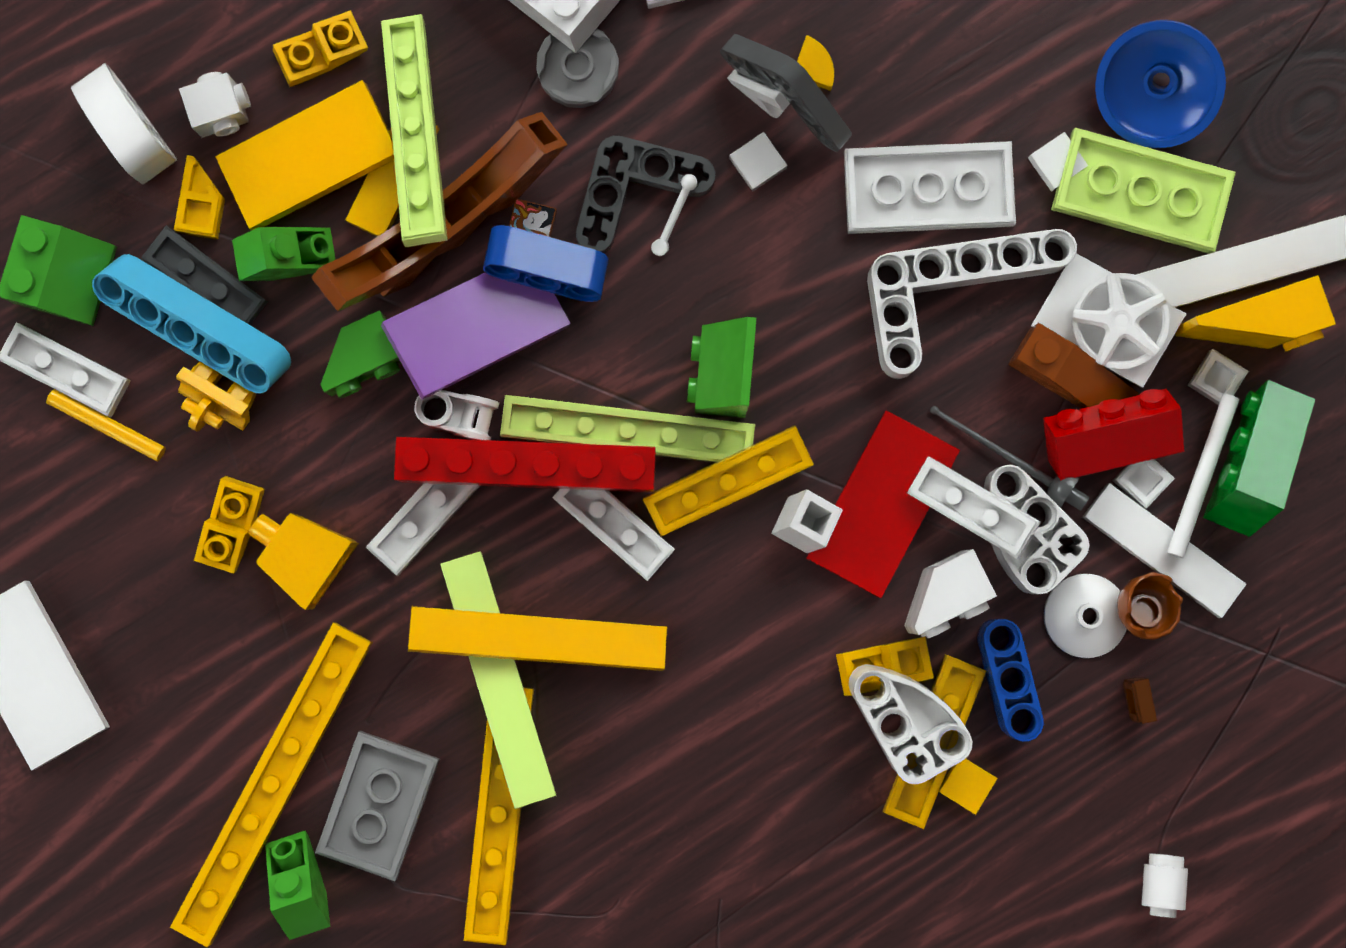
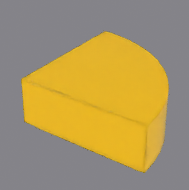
M806 35L797 62L809 73L818 87L831 91L834 82L832 59L820 42Z

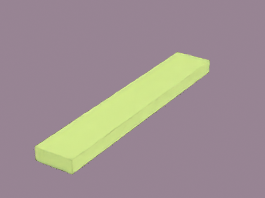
M422 14L381 21L402 242L405 247L447 241L425 21Z
M505 395L500 437L545 443L648 446L656 448V456L716 463L752 446L755 424Z
M481 551L440 564L454 610L500 613ZM468 656L514 808L518 809L557 796L515 660Z

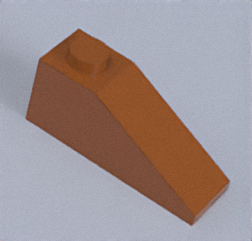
M1037 323L1029 329L1008 364L1081 409L1099 405L1104 400H1120L1139 394L1107 368L1098 364L1094 358L1077 345L1041 323Z

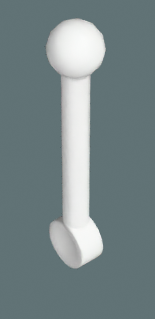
M692 174L683 176L681 180L682 190L661 237L652 243L651 248L655 255L662 256L669 251L667 241L689 192L697 186V179Z

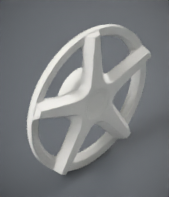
M1113 273L1094 281L1082 292L1073 311V332L1079 347L1094 358L1098 364L1114 369L1132 368L1147 362L1162 348L1170 329V311L1166 298L1150 281L1134 274ZM1120 281L1141 285L1153 297L1134 305H1129L1126 302ZM1107 284L1109 308L1105 311L1082 310L1087 298L1096 289ZM1160 308L1162 313V329L1158 340L1154 343L1140 327L1139 323L1143 318ZM1080 323L1105 329L1106 333L1098 355L1086 344L1081 333ZM1125 338L1146 352L1141 357L1130 361L1119 362L1110 360L1121 340Z

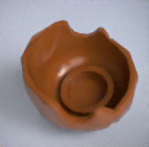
M1150 572L1131 579L1120 591L1117 600L1118 614L1123 625L1135 637L1156 640L1170 634L1179 623L1183 598L1173 588L1171 584L1173 579L1168 575Z

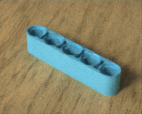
M130 254L121 255L92 280V288L95 295L105 305L248 391L259 394L266 392L291 366L290 354L279 342Z

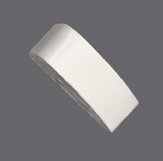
M106 63L71 86L79 105L113 156L124 170L142 185L177 161L173 152Z
M1005 465L994 469L985 478L984 489L1027 513V509L1033 503L1040 505L1044 509L1045 521L1037 528L1019 559L992 543L991 545L1004 571L1020 590L1029 594L1048 593L1086 557L1090 546L1087 535L1020 467ZM1002 473L1009 474L1015 480L1016 489L1010 497L1004 496L997 489V479ZM1071 537L1074 542L1070 545L1073 552L1061 554L1058 550L1062 546L1058 541L1059 538ZM1034 563L1042 566L1045 571V580L1038 587L1032 586L1026 576L1028 568Z
M864 664L852 671L848 684L850 692L890 765L903 781L909 784L926 782L969 756L973 742L969 731L954 711L927 687L906 675L876 665ZM870 676L879 677L881 682L879 691L872 696L861 695L860 686L863 680ZM887 715H900L901 725L895 732H882L881 723ZM950 730L957 731L959 735L957 744L950 749H941L940 739L942 735ZM910 753H914L917 757L915 759L917 766L913 769L907 766L908 760L906 756Z

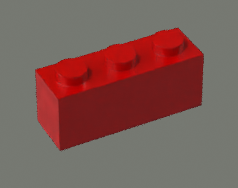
M1150 389L1137 396L1120 400L1108 399L1100 402L1099 405L1078 410L1066 409L1060 411L1057 415L1043 418L1048 461L1060 481L1065 478L1081 477L1184 452L1182 409L1167 389Z

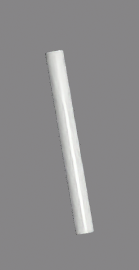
M1222 395L1167 553L1170 555L1184 558L1239 402V398L1233 395Z

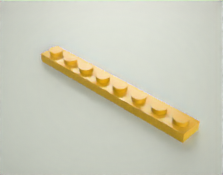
M338 623L332 624L170 928L207 948L212 945L373 642Z

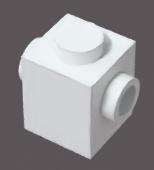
M210 72L200 76L197 79V83L179 88L191 127L202 138L212 134L216 136L233 134L240 129L239 125L249 122L245 110L251 107L247 91L243 83L237 84L228 73Z

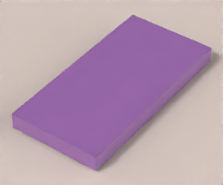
M483 273L383 321L381 327L421 400L568 328L571 323L555 294L498 279Z

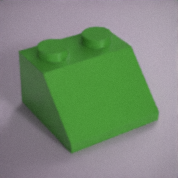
M21 215L0 282V298L17 305L94 326L101 301L93 291L92 280L99 272L113 262L117 246L63 226Z

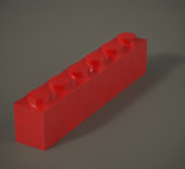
M396 437L394 480L402 483L654 492L656 448L648 446Z

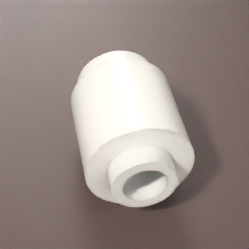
M1149 853V864H1144L1142 905L1150 907V915L1176 918L1177 910H1186L1188 868H1184V857Z

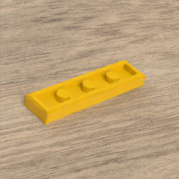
M796 425L644 496L643 501L660 536H664L809 468L814 463Z
M945 654L931 691L944 701L965 725L987 671ZM955 730L945 732L940 739V748H953L958 742V732ZM914 753L908 754L906 756L908 760L907 766L913 769L917 766L915 760L917 757ZM947 770L920 784H909L903 781L897 774L883 812L924 829Z

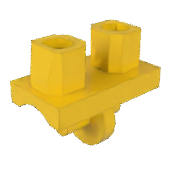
M200 361L191 371L183 367L176 376V379L181 382L178 389L179 393L187 397L182 403L181 409L191 414L188 426L196 432L200 431L206 423L218 430L224 420L243 431L250 422L249 409L253 404L256 393L248 391L235 382L225 392L216 386L223 375Z

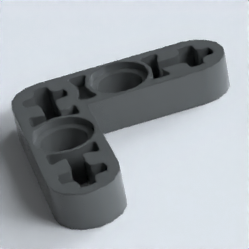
M734 34L720 49L722 57L736 71L780 91L813 135L827 148L838 152L851 138L852 132L809 73L793 58L738 34Z
M613 135L607 137L601 142L594 161L576 230L578 244L604 254L611 249L630 181L680 194L682 190L681 180L684 175L678 174V183L671 182L675 174V161H681L683 163L681 164L680 171L693 173L695 167L703 168V176L709 178L708 181H700L698 187L688 194L691 197H702L707 195L715 184L716 172L713 164L704 157L623 136ZM615 146L621 147L623 155L628 157L626 161L619 160L615 172L616 177L624 176L622 182L611 176H599L600 171L606 174L609 173L610 158L605 154L606 152H613ZM661 156L668 162L669 168L663 176L652 177L645 171L644 165L650 157ZM609 185L617 191L618 198L612 206L602 207L594 201V193L600 186ZM590 210L600 216H613L612 222L603 218L601 232L607 238L605 241L598 240L596 246H590L589 238L584 236L585 231H593L596 222L595 216H588Z

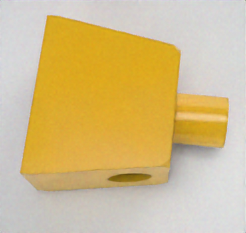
M292 513L286 517L281 525L265 514H261L248 532L251 537L266 546L257 559L256 563L305 610L315 608L359 544L353 539Z

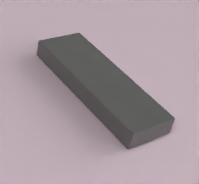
M167 225L141 257L150 266L249 325L253 323L268 303V301Z

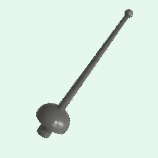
M937 406L931 407V414H937L1048 486L1047 495L1060 508L1064 502H1067L1081 511L1089 500V496L1075 488L1080 477H1069L1060 481L1058 476L1053 479L939 411Z

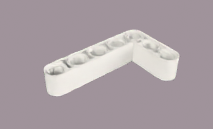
M1052 229L880 255L868 272L867 283L879 362L882 370L892 378L902 379L908 377L920 365L922 349L913 293L1058 272L1074 259L1077 253L1075 238L1063 229ZM1054 242L1062 248L1063 258L1061 261H1054L1046 255V243ZM1013 248L1017 250L1022 257L1021 266L1012 267L1008 265L1003 258L1004 249ZM972 254L976 256L981 263L980 272L970 273L966 271L961 263L962 255ZM923 260L934 261L940 270L939 277L935 279L924 277L920 272L919 263ZM882 266L893 267L898 273V282L893 285L882 283L877 275L878 268ZM888 307L899 308L905 316L904 324L898 327L889 325L885 321L884 310ZM894 348L907 350L911 357L910 366L907 368L896 367L890 359L891 350Z

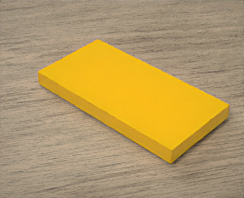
M361 80L215 157L247 226L252 231L258 227H265L393 161L394 152L392 136L367 84Z

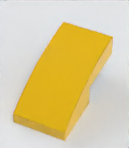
M926 637L836 654L844 696H852L848 686L849 677L853 670L864 664L894 670L917 682L934 678ZM870 676L864 679L860 686V692L865 693L879 690L881 685L880 678Z

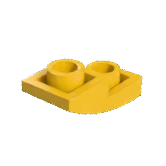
M351 10L312 24V31L273 44V52L289 87L322 75L368 50V46Z
M228 476L220 479L210 518L204 521L194 561L233 574L237 571L250 538L248 532L257 518L265 491L264 488Z

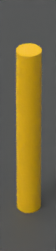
M53 389L47 397L46 404L157 462L165 453V446L56 389Z

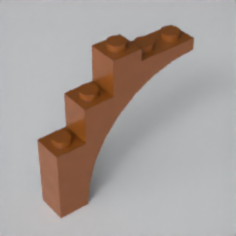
M542 111L517 120L481 158L442 190L447 241L405 247L402 242L401 225L399 222L370 242L343 257L319 267L311 278L337 311L381 293L385 297L410 286L436 256L461 246L487 216L512 206L515 200L529 188L568 144Z

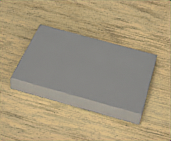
M359 731L315 853L396 881L440 758Z

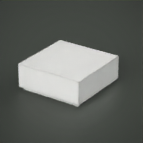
M764 132L729 155V159L752 192L786 170L788 166Z
M1065 132L1028 157L1051 192L1060 184L1071 142ZM1079 151L1071 177L1088 166Z
M1211 349L1187 386L1219 405L1223 394L1234 396L1249 371L1218 351Z
M1155 459L1125 466L1112 481L1133 501L1147 509L1175 478Z

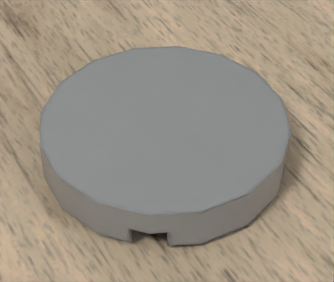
M597 28L576 53L550 34L544 39L537 53L536 70L542 88L552 100L566 107L585 108L599 103L611 93L618 79L619 58L610 39L603 31Z

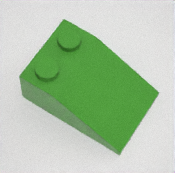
M744 317L702 325L701 336H693L691 361H699L698 378L689 377L687 403H695V414L745 418L750 401L757 318Z

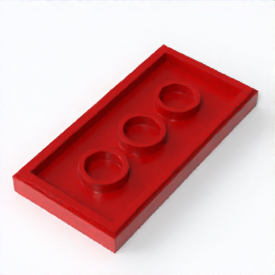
M887 410L884 411L835 503L843 511L827 546L808 553L806 559L872 595L882 598L930 508L907 493L928 456L951 469L960 449Z

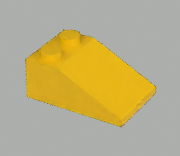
M1317 275L1196 316L1180 324L1175 335L1178 337L1266 349L1282 344L1286 352L1324 338L1322 330L1336 323L1320 278Z

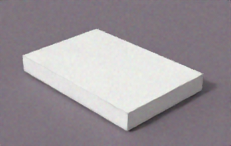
M1076 253L1074 259L1064 268L1031 327L1041 323L1079 347L1072 326L1076 302L1091 283L1113 273ZM1120 281L1126 302L1129 305H1134L1153 297L1152 294L1128 281ZM1105 284L1096 289L1087 298L1082 310H1107L1109 308L1108 285ZM1168 304L1170 311L1168 337L1162 348L1153 358L1132 368H1105L1143 388L1185 318L1186 313ZM1160 308L1143 318L1139 323L1140 327L1154 343L1158 340L1162 329V313ZM1080 323L1081 333L1086 344L1098 355L1106 333L1105 329ZM1125 338L1121 340L1110 360L1119 362L1130 361L1141 357L1146 352Z

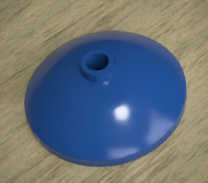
M1149 21L1127 30L1107 49L1096 75V99L1100 112L1107 124L1125 140L1149 148L1173 147L1195 138L1214 120L1224 99L1226 74L1220 53L1212 41L1201 31L1178 21ZM1157 73H1166L1170 78L1169 83L1165 86H1158L1153 79Z

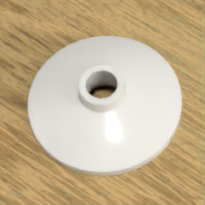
M1077 574L1062 580L1050 592L1044 606V624L1050 639L1062 651L1075 657L1094 658L1110 652L1120 643L1127 630L1120 620L1117 609L1120 590L1106 578L1094 574ZM1087 608H1092L1096 612V620L1092 624L1085 623L1082 617L1083 612Z

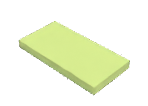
M1076 127L1072 130L1071 142L1061 181L1056 189L1051 210L1208 254L1216 251L1236 172ZM1079 151L1088 166L1071 177Z

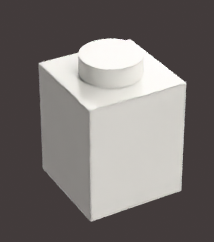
M806 489L787 498L771 534L805 553L825 548L843 509Z

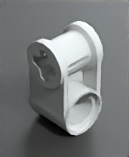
M441 390L423 400L418 396L415 401L414 411L417 418L431 429L452 433L454 436L469 440H491L488 431L493 410L498 409L499 402L480 396ZM433 398H440L446 403V412L438 420L427 419L424 414L426 403ZM479 410L476 426L473 428L476 413Z

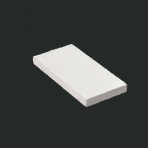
M1012 141L849 148L844 150L848 234L1014 227L1016 224Z
M23 581L0 594V714L32 771L110 728L32 584L30 581Z

